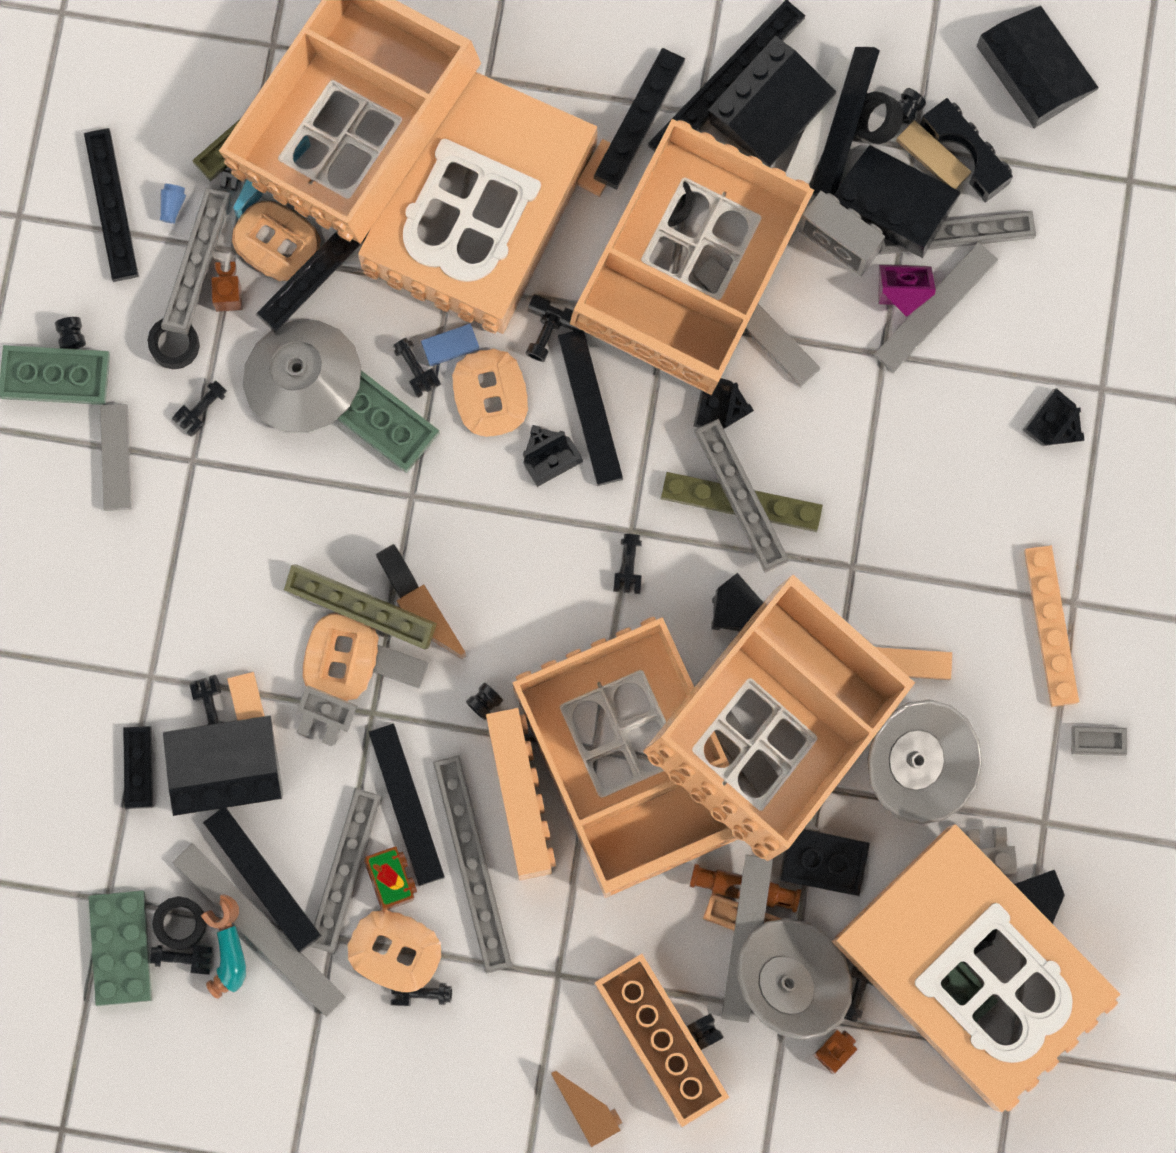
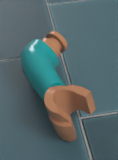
M226 894L220 896L219 903L223 910V919L216 917L212 910L206 911L201 915L210 927L219 928L220 931L217 932L220 966L216 969L217 975L214 976V981L209 980L206 983L209 992L217 999L222 996V992L227 993L229 990L231 992L238 991L246 978V963L236 925L232 926V923L238 918L239 906L232 897Z

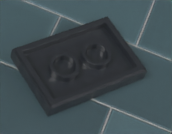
M803 829L789 849L784 851L779 880L860 896L870 843Z

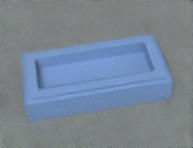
M471 323L421 340L430 367L480 350Z

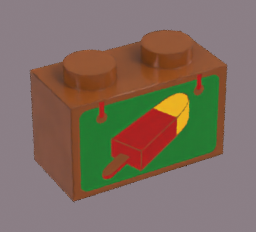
M395 846L365 857L364 863L382 912L414 900L413 894L417 893L413 878H407L404 868L408 867L403 851L398 853Z

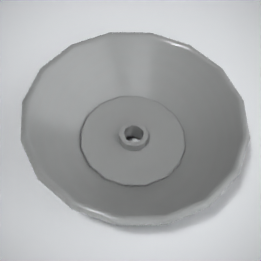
M295 320L284 324L276 333L271 330L255 344L245 363L243 389L249 407L265 424L284 432L309 433L332 424L349 409L360 387L361 363L355 345L340 329L319 320ZM296 367H302L301 371L294 372Z
M927 699L904 704L890 715L872 739L867 758L870 785L881 805L898 819L921 825L945 820L963 808L977 787L982 767L980 741L970 721L953 706ZM916 756H919L920 759L918 764L914 762Z
M789 918L765 922L748 935L738 956L737 978L747 1005L760 1022L778 1034L800 1040L826 1036L843 1022L852 1003V977L844 955L831 942L832 939L810 923ZM784 982L789 985V988L785 986Z

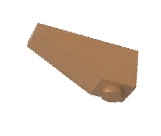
M424 584L396 600L399 608L437 623L431 641L460 659L466 657L465 650Z
M554 1071L551 1073L591 1147L621 1131L619 1125L622 1124V1121L615 1108L610 1111L607 1105L559 1072Z

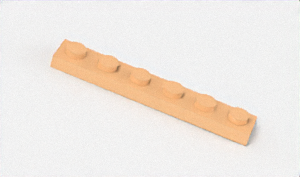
M1052 545L1028 548L1024 550L1050 705L1051 707L1078 704L1079 698Z

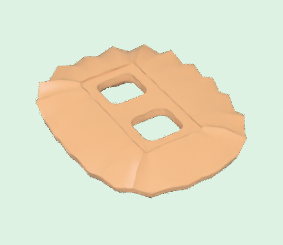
M260 201L250 206L240 216L232 233V244L236 253L255 270L277 281H288L316 253L321 244L317 230L306 219L286 206L273 201ZM264 225L275 230L274 236L268 243H264L256 238L257 233ZM286 239L297 245V248L290 257H285L278 252V248Z
M493 348L467 354L461 361L457 362L452 374L454 398L463 424L472 433L485 437L502 435L515 430L524 422L528 412L527 392L517 360L508 352ZM493 372L497 381L496 385L486 388L480 387L478 376L483 373ZM499 397L502 403V410L487 413L484 400Z
M337 612L321 618L311 632L303 662V681L305 686L309 685L345 701L357 699L362 692L367 690L368 682L376 665L379 637L375 628ZM337 637L352 638L353 642L350 652L345 653L335 650ZM332 662L346 664L345 675L342 679L328 675Z
M388 910L383 912L372 911L367 917L361 919L347 945L348 960L355 971L381 986L400 992H413L424 987L434 975L441 959V942L434 931L411 917ZM378 936H384L392 941L387 953L384 955L372 950ZM403 947L416 951V956L410 966L397 961V957Z

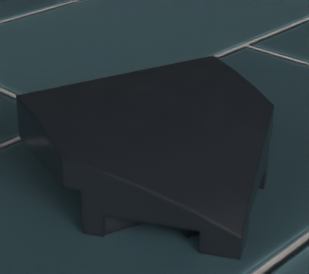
M720 378L712 395L701 390L693 426L699 428L719 419L723 429L754 410L741 394L737 382L733 384L730 380Z
M1057 388L1052 389L1022 429L1042 446L1085 441L1084 432L1082 433L1079 415L1081 407L1077 408L1076 404Z
M532 425L527 448L523 452V463L537 487L583 462L582 456L570 437L565 435V431L554 432L541 429V426Z
M738 573L718 587L715 596L712 598L714 608L711 629L718 631L720 629L738 631L739 633L763 604V601Z
M1055 869L1014 884L1053 924L1065 896Z

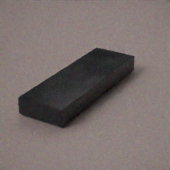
M123 727L125 809L153 808L152 727Z

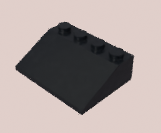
M1041 5L1002 21L980 35L977 48L1034 129L1099 88Z
M775 36L708 109L710 124L751 155L760 159L763 164L771 167L835 96L836 90L796 50Z
M869 145L846 175L834 196L846 209L851 208L859 213L864 222L879 227L885 239L923 258L961 192Z
M271 715L163 732L168 788L173 816L282 799L284 794Z

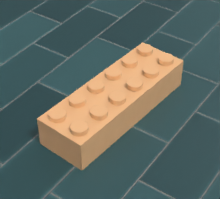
M518 708L486 714L519 880L552 874L551 867H555L556 863L553 848H547L546 840H550V833L547 821H541L540 814L545 813L542 795H536L535 787H539L536 767L530 768L529 761L534 760L531 741H525L524 735L528 734L525 714L520 715Z
M640 954L594 983L680 1127L687 1125L730 1098L643 954Z

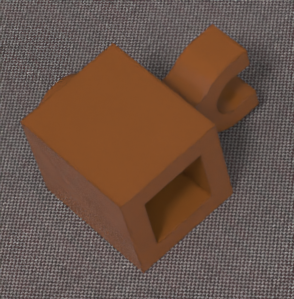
M235 261L230 262L231 268L228 272H223L221 263L215 262V269L219 277L211 278L212 303L216 312L242 310V287L239 277L235 276L237 271Z
M836 1030L813 1056L832 1074H835L858 1050L854 1046L856 1040L845 1030L842 1033Z

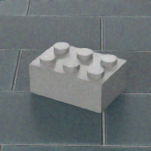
M820 191L802 214L798 231L862 276L880 253L885 236L879 227L864 222L855 210L851 208L846 209L839 204L840 201L830 193L825 194Z

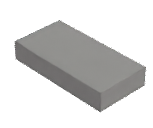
M377 645L378 653L373 673L420 689L429 663Z
M1071 727V754L1126 756L1127 728Z

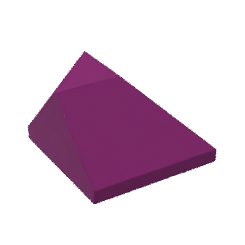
M879 265L878 304L895 305L907 317L935 295L936 288L932 266Z

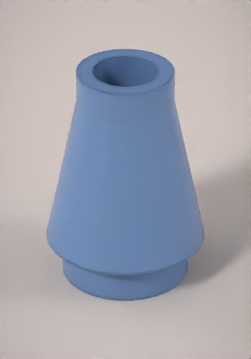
M166 183L164 189H161L160 221L175 224L177 215L186 198L184 187Z

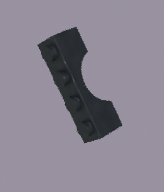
M946 98L923 115L920 125L939 143L953 142L968 150L974 161V173L969 184L986 203L1010 184L1013 178L1012 170L1005 161L1001 162L995 155L996 152L989 142L982 140L977 127L972 122L968 123L962 116L963 113L960 107L954 102L951 103Z

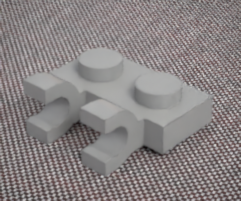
M308 685L297 708V712L304 714L297 732L305 736L310 735L315 719L329 724L322 743L333 746V744H336L340 729L346 732L349 730L358 705Z
M1006 827L992 829L993 848H980L979 829L965 831L970 840L1004 874L1017 873L1015 846H1007Z

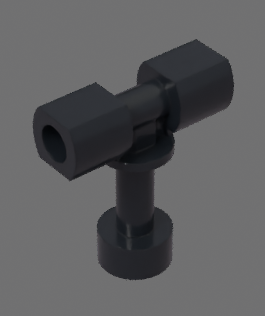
M534 294L527 311L540 316V322L544 325L536 343H529L525 354L536 361L545 362L549 353L545 346L553 329H559L560 326L576 331L577 328L569 324L573 310L566 307L564 311L551 306L550 300Z

